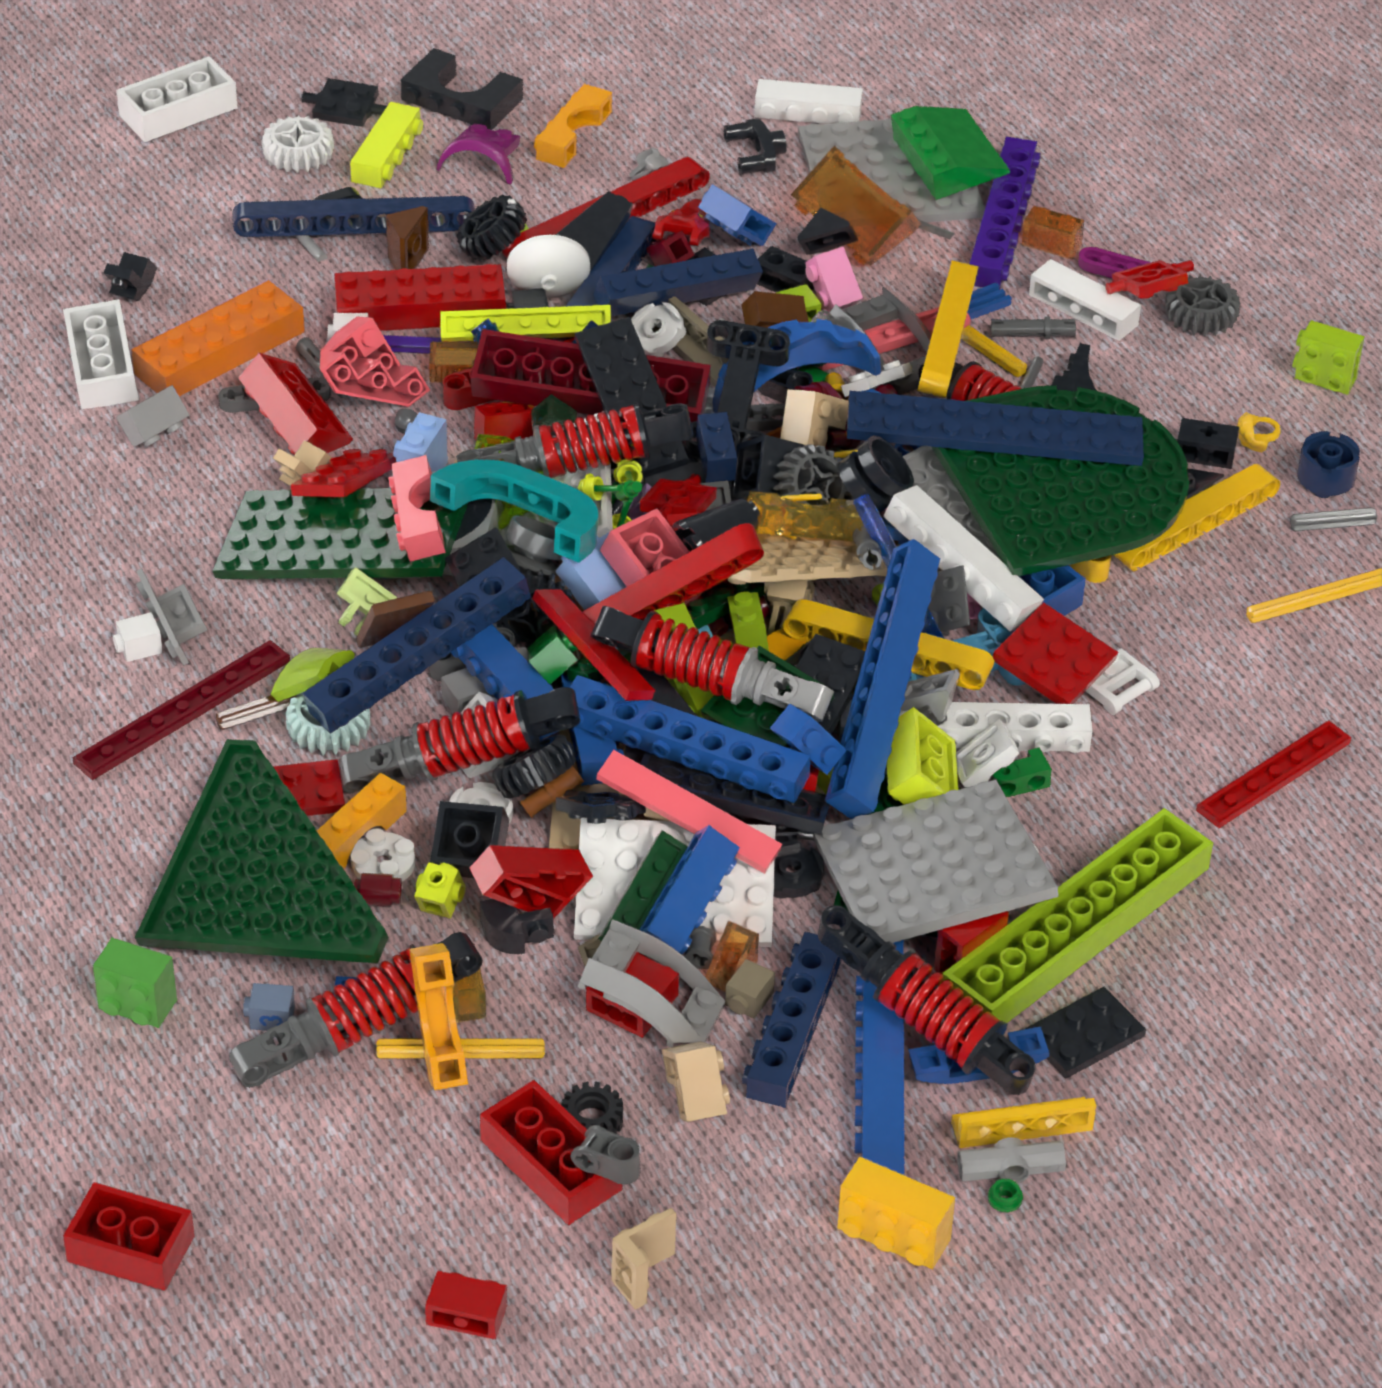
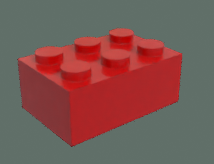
M93 1182L63 1235L67 1262L166 1291L195 1237L192 1210Z

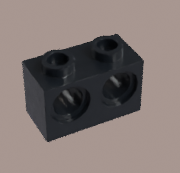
M771 246L758 258L763 273L757 285L775 293L805 284L808 285L811 291L814 289L813 283L809 281L806 275L805 262L807 260L774 246Z

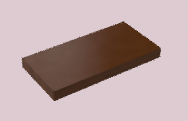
M429 590L373 604L356 637L358 647L362 648L376 644L433 606L435 600L432 591Z

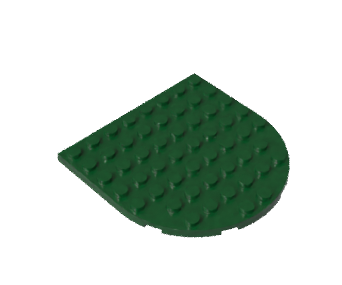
M1053 385L1035 386L967 401L1142 417L1144 452L1142 466L931 447L997 555L1009 568L1012 575L1023 576L1123 553L1148 544L1161 536L1176 522L1183 510L1188 494V463L1173 435L1158 420L1151 421L1139 413V407L1110 394L1077 387V391L1057 390V386Z

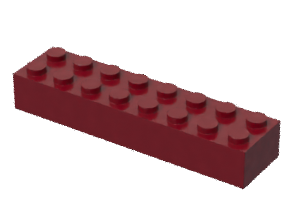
M482 329L470 377L472 396L595 415L604 411L577 344ZM646 355L666 405L686 404L691 423L697 421L698 415L705 412L711 384V365Z

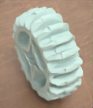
M303 692L291 698L286 711V728L292 738V742H297L300 749L308 747L311 754L319 749L323 756L327 750H332L336 755L340 748L348 752L350 744L358 746L360 739H366V734L371 724L369 708L350 720L345 726L338 728L330 734L309 713Z

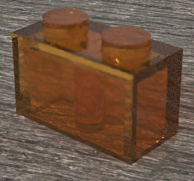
M1033 206L1024 220L1022 245L1073 260L1082 245L1085 220L1044 207Z

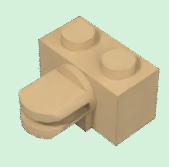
M812 580L765 582L764 592L767 593V600L770 601L769 607L773 610L768 635L779 630L782 613H784L781 629L783 628V623L797 600H813L815 587Z

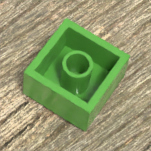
M112 937L93 964L98 1009L111 1016L120 1015L132 1019L135 1023L142 1026L150 1025L157 1028L161 1026L177 1001L172 956Z

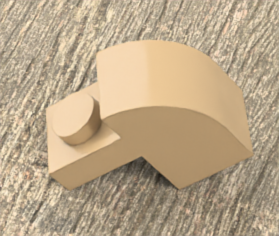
M305 440L294 456L279 448L273 457L281 465L279 471L282 472L279 480L289 486L301 479V475L312 473L316 470L315 467L326 465L332 458L325 451Z

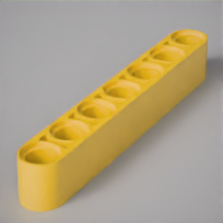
M1253 464L1187 499L1176 522L1155 540L1136 549L1114 554V556L1129 569L1136 571L1138 570L1137 567L1142 568L1159 559V555L1164 556L1181 547L1182 543L1185 545L1203 535L1202 532L1205 531L1207 533L1226 523L1224 520L1229 521L1246 512L1247 510L1245 509L1248 508L1250 510L1268 500L1267 497H1274L1279 491L1281 482L1261 465Z
M800 599L792 606L783 623V629L791 638L803 642H809L816 633L866 651L874 618L814 601ZM921 632L918 651L914 657L911 671L912 673L928 677L957 669L960 673L957 686L970 690H979L984 686L994 666V659L985 650Z

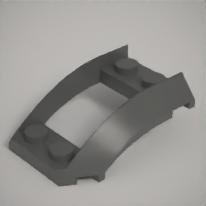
M883 286L882 295L842 310L835 304L826 320L831 321L834 325L842 326L852 331L857 329L866 334L864 331L899 318L915 335L926 354L932 336L919 317ZM880 356L881 371H883L885 363ZM926 356L910 362L913 370L912 374L883 383V385L891 384L898 395L918 389L920 382L918 371L920 366L925 363Z

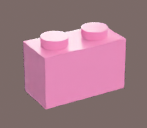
M844 247L816 255L805 262L807 278L813 283L816 291L815 296L821 302V308L825 314L830 313L835 304L842 309L854 305L863 299Z

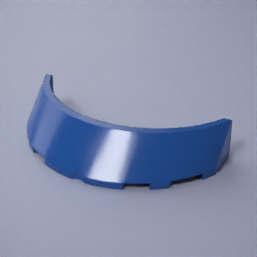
M816 319V322L791 320L778 323L768 328L784 331L789 336L790 356L788 362L776 367L760 364L754 392L780 373L809 364H843L862 369L877 376L881 374L880 356L867 335L857 329L852 331L845 327L834 325L829 320ZM747 341V342H744L743 344H745V345H753L754 343H753V342H750V341ZM779 346L772 347L773 350L783 349ZM728 362L723 364L718 374L719 378L712 399L713 413L718 411Z

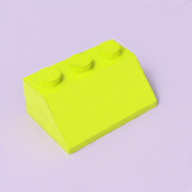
M914 707L899 716V724L891 745L892 751L886 763L887 789L890 796L905 805L922 798H931L951 790H959L955 740Z

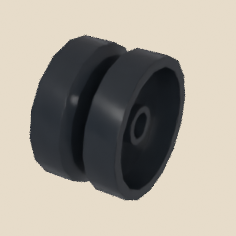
M873 435L858 447V452L850 453L839 462L840 478L846 489L857 502L874 513H880L889 506L894 494L909 489L914 485L913 474L906 460L893 445L879 436Z

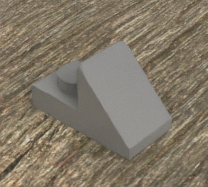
M955 669L909 681L905 691V701L901 707L902 711L910 710L913 707L921 709L928 705L938 721L942 722L954 697L960 675L958 670Z

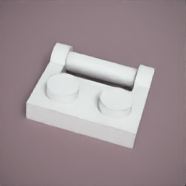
M1122 648L1118 650V656L1111 666L1086 690L1087 693L1103 704L1104 709L1111 715L1120 712L1123 705L1147 690L1151 692L1160 685L1158 677ZM1134 678L1139 680V682L1118 695L1112 693Z

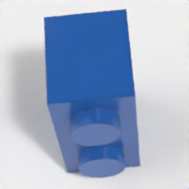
M790 703L770 727L793 750L810 755V764L828 775L846 752V749L818 722Z

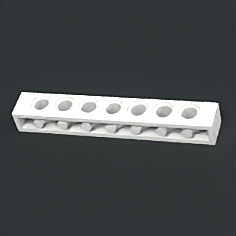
M850 700L839 720V743H841L852 700ZM952 702L942 722L938 721L928 705L917 709L955 740L956 749L959 750L1000 718L1008 727L1019 751H1028L1040 747L1042 752H1090L1092 738L1090 704ZM901 709L899 716H901L902 714H904V713L907 712L908 710L902 711V709Z

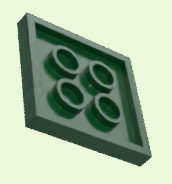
M760 645L757 647L758 660L765 663L768 661L773 662L779 671L822 684ZM787 686L785 690L779 689L780 695L783 696L785 692L791 693L790 687ZM722 694L720 696L714 695L700 710L701 716L706 720L790 748L770 729L785 710L784 708L765 701L758 705L753 703V699H748L747 697H744L739 704L735 705L731 701L726 700Z

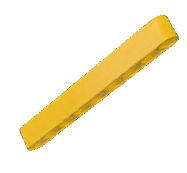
M954 260L951 261L917 392L946 398L979 266Z

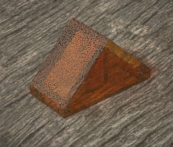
M730 920L727 921L705 976L712 986L726 992V984L746 959L756 964L758 963L759 933Z

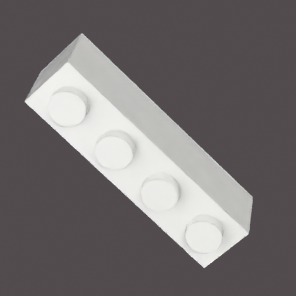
M759 79L755 95L754 117L822 124L859 122L863 88Z
M1052 259L1031 274L1030 296L1118 341L1139 325L1141 304L1117 292L1109 295L1106 292L1105 286Z

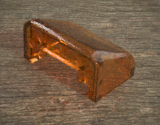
M833 146L791 193V196L796 201L794 207L804 216H807L808 213L814 216L820 208H823L849 221L859 240L846 244L854 251L852 257L862 266L866 263L872 266L911 236L921 226V223L909 208L889 196L862 173L854 163L845 159L843 152L836 146Z

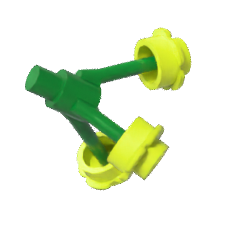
M624 459L617 464L618 467L614 469L613 476L615 481L619 482L618 485H604L601 477L593 476L591 473L586 474L585 478L581 479L578 484V490L588 495L593 501H599L604 492H613L623 502L621 513L612 515L613 529L632 521L627 516L633 498L642 491V484L640 483L643 477L641 473L642 467L637 461L631 462Z

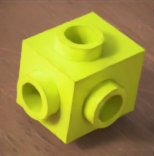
M428 862L424 873H421L417 878L414 897L421 911L451 919L457 903L461 902L464 898L466 885L462 880L459 870L447 863L437 865Z

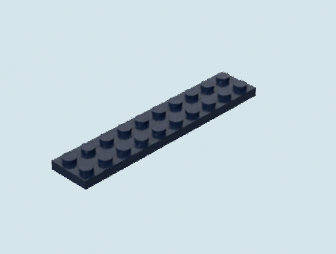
M849 390L847 439L867 440L874 435L885 439L889 443L1137 466H1142L1143 463L1142 417Z

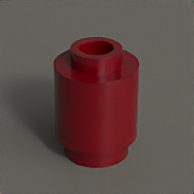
M362 873L361 879H355L354 881L355 888L369 906L392 907V904H400L402 879L394 878L393 874Z

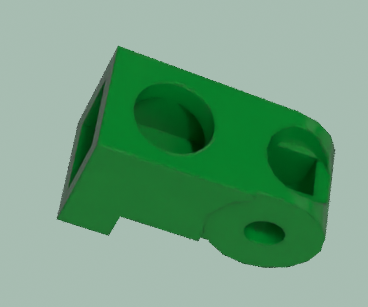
M1040 747L1028 750L1026 758L1015 760L1007 767H1001L991 775V781L997 780L1005 796L1011 797L1050 787L1052 768Z

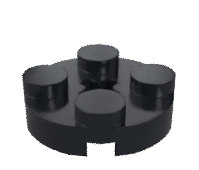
M781 842V850L774 861L773 896L779 899L787 897L798 898L818 891L824 876V861L819 852L810 847V851L801 848V843ZM787 867H792L793 870H798V871H796V872H788V871H786V868H787Z

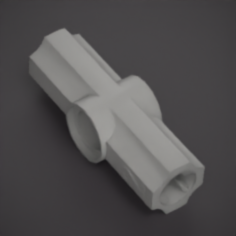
M1009 1137L998 1141L994 1147L960 1150L957 1153L958 1171L962 1181L1000 1178L1016 1180V1183L1025 1181L1031 1174L1065 1171L1066 1168L1065 1149L1061 1141L1023 1144L1020 1139Z

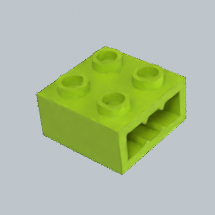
M1310 320L1306 329L1300 330L1296 340V346L1300 348L1296 352L1292 367L1296 368L1294 379L1348 395L1357 380L1365 336Z

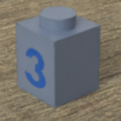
M253 983L251 997H245L243 1008L244 1017H249L250 1029L268 1030L288 1021V1018L294 1015L295 1010L294 986Z

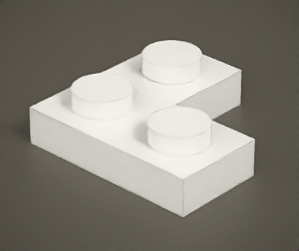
M896 360L884 364V370L877 376L867 371H862L848 377L850 382L841 386L844 397L849 396V390L865 391L912 374L913 370L910 362L900 364V361Z

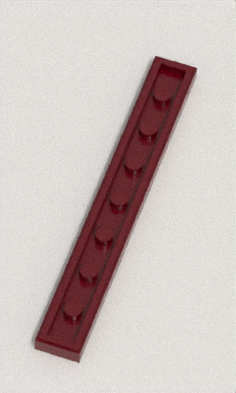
M272 640L267 641L72 757L73 764L93 781L290 662V655Z

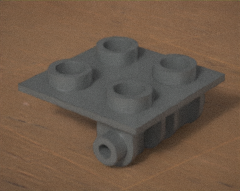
M964 565L938 572L931 593V602L924 619L923 633L949 636V631L970 625Z

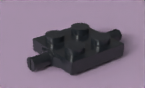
M332 78L327 79L320 93L303 91L301 98L303 103L316 104L312 111L313 119L317 118L319 120L363 127L367 119L373 114L382 115L387 107L386 105L375 104L379 95L378 86Z
M571 789L565 792L564 797H556L557 811L569 813V818L572 819L587 818V823H606V818L614 817L616 820H632L637 814L646 813V807L626 795L613 792L586 793L585 791L578 792Z

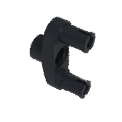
M760 118L747 119L746 122L723 126L726 142L749 139L752 140L756 151L760 152L758 155L738 157L737 164L741 175L763 171L764 173L776 171V155L786 153L787 151L783 130L769 131Z

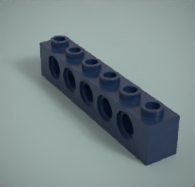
M806 931L800 944L795 943L790 958L792 965L791 967H785L781 979V986L783 988L781 991L776 990L771 1006L773 1013L771 1016L766 1015L762 1026V1034L764 1036L762 1040H756L752 1052L753 1064L746 1065L742 1077V1084L747 1085L746 1098L786 1108L842 959L820 942L818 934Z

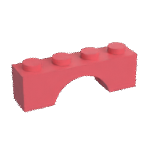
M427 455L393 463V476L388 477L392 494H396L391 496L394 511L397 513L394 514L396 528L400 532L396 533L400 550L407 551L410 562L446 553L443 533L436 512L420 509L423 504L430 500L432 471Z

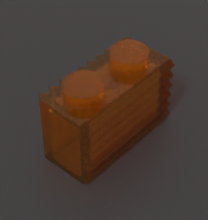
M430 342V382L443 383V379L447 375L473 368L479 342Z

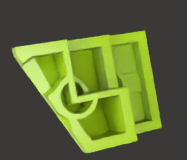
M316 647L304 650L296 655L281 671L271 695L280 702L305 692L354 659L355 653L352 650Z

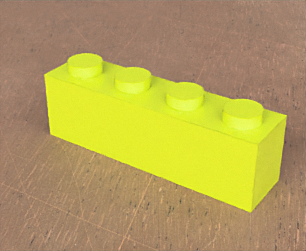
M395 102L388 104L350 161L351 182L382 188L387 180H391L396 165H401L404 153L412 148L415 136L420 135L422 132L423 120L420 119V108Z

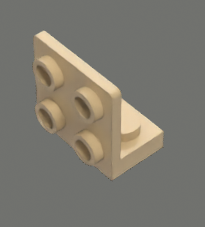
M672 1208L662 1213H655L641 1224L631 1229H624L612 1238L611 1281L635 1310L647 1304V1289L649 1288L648 1268L675 1254L676 1212Z

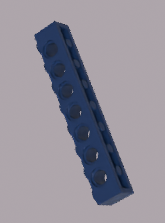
M503 557L303 692L309 713L330 734L338 728L345 726L360 713L371 708L382 698L399 689L404 683L424 672L426 668L441 658L446 657L451 651L466 641L471 640L476 634L491 624L496 623L501 617L531 598L526 577Z

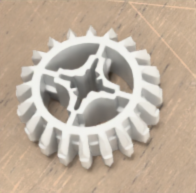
M299 115L296 118L288 116L285 120L278 119L277 123H270L269 128L264 131L262 140L265 160L269 161L270 166L275 165L277 170L284 167L286 173L291 169H294L297 174L301 169L309 172L311 167L318 170L319 164L326 165L327 160L331 159L334 148L331 129L327 128L326 123H320L317 118L311 120L309 116L305 118H300Z

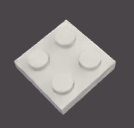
M1000 718L956 752L957 773L965 788L988 781L992 774L1001 767L1004 768L1010 765L1019 754L1008 727Z

